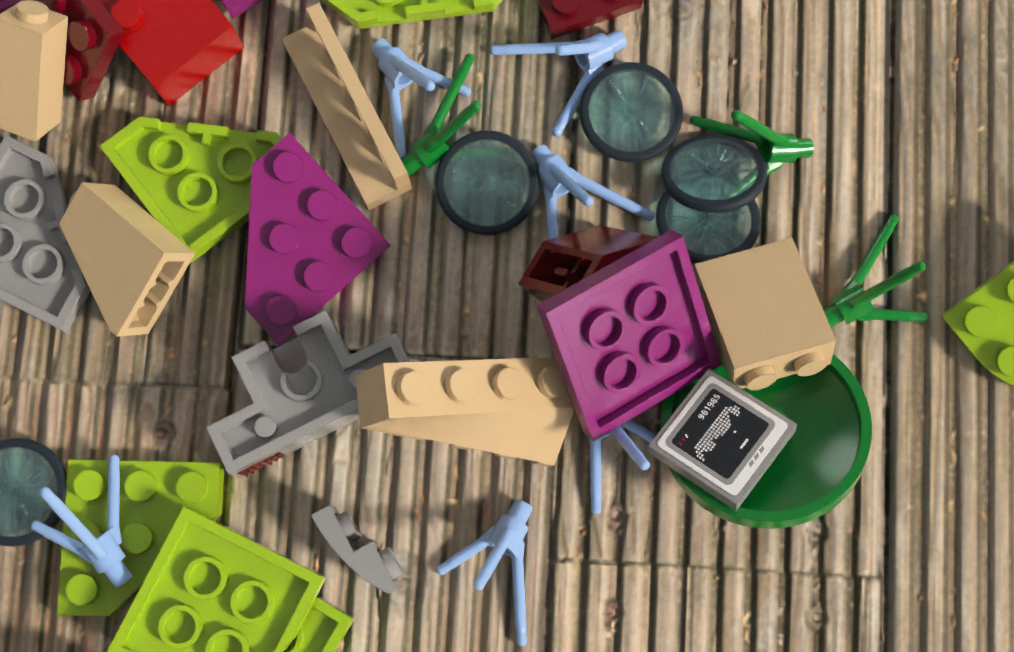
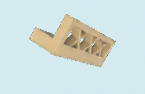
M316 3L306 8L311 24L281 38L359 193L368 210H371L411 190V182L406 168L320 3Z

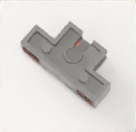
M325 310L293 326L298 337L275 349L269 347L268 343L263 341L232 356L253 404L206 427L227 473L239 478L248 477L250 473L254 474L256 470L260 471L262 467L266 468L268 464L272 465V462H278V459H284V456L359 419L355 375L382 363L410 362L396 334L394 333L350 355L334 321L330 319L329 314Z

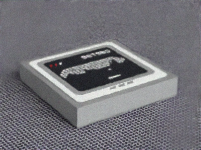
M708 369L650 442L648 453L734 511H737L793 436L797 424L711 369Z

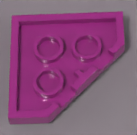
M290 132L252 165L245 309L271 338L280 345L295 332L293 326L311 318L391 246Z

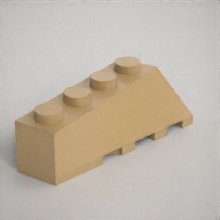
M555 357L382 363L355 375L360 426L362 429L421 441L432 440L447 443L449 447L464 450L476 449L494 453V456L508 459L520 458L534 461L533 464L547 467L555 465L575 410Z

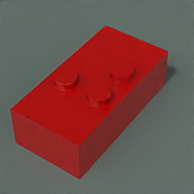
M99 0L125 31L119 47L168 106L244 48L233 25L212 0Z

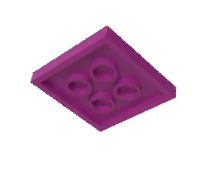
M673 230L666 232L536 305L583 433L592 441L597 440L698 380L708 369L713 371L722 365L684 237Z

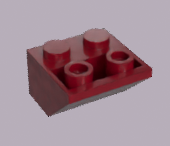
M598 225L545 240L541 243L518 285L543 302L657 237Z

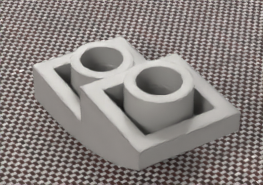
M328 505L311 515L333 550L359 576L387 594L401 588L396 578L402 575L403 571L391 548L388 546L381 550L377 542H370L357 549L354 541L360 539L361 535L347 510L339 514L336 507Z

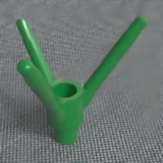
M468 53L465 55L432 122L423 133V137L412 144L413 150L401 158L409 175L414 174L423 166L431 168L439 162L451 146L448 138L481 109V103L475 100L442 130L440 129L475 59L473 54ZM506 147L460 149L450 162L507 157L509 150Z
M739 110L732 111L731 117L747 129L695 115L690 119L692 125L755 143L766 163L767 176L782 168L783 163H793L797 158H809L814 151L813 141L810 138H797L792 133H777ZM757 170L735 187L724 199L738 196L748 190L757 178Z
M892 214L889 216L854 276L842 289L843 293L832 298L834 304L823 309L830 327L842 321H845L848 325L857 319L859 322L870 320L925 322L928 319L926 312L874 309L870 302L924 271L926 264L923 261H919L899 271L866 291L861 287L899 221L897 215Z

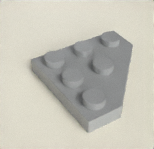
M5 135L0 143V299L68 333L91 290L59 225L68 206L55 161L48 155Z

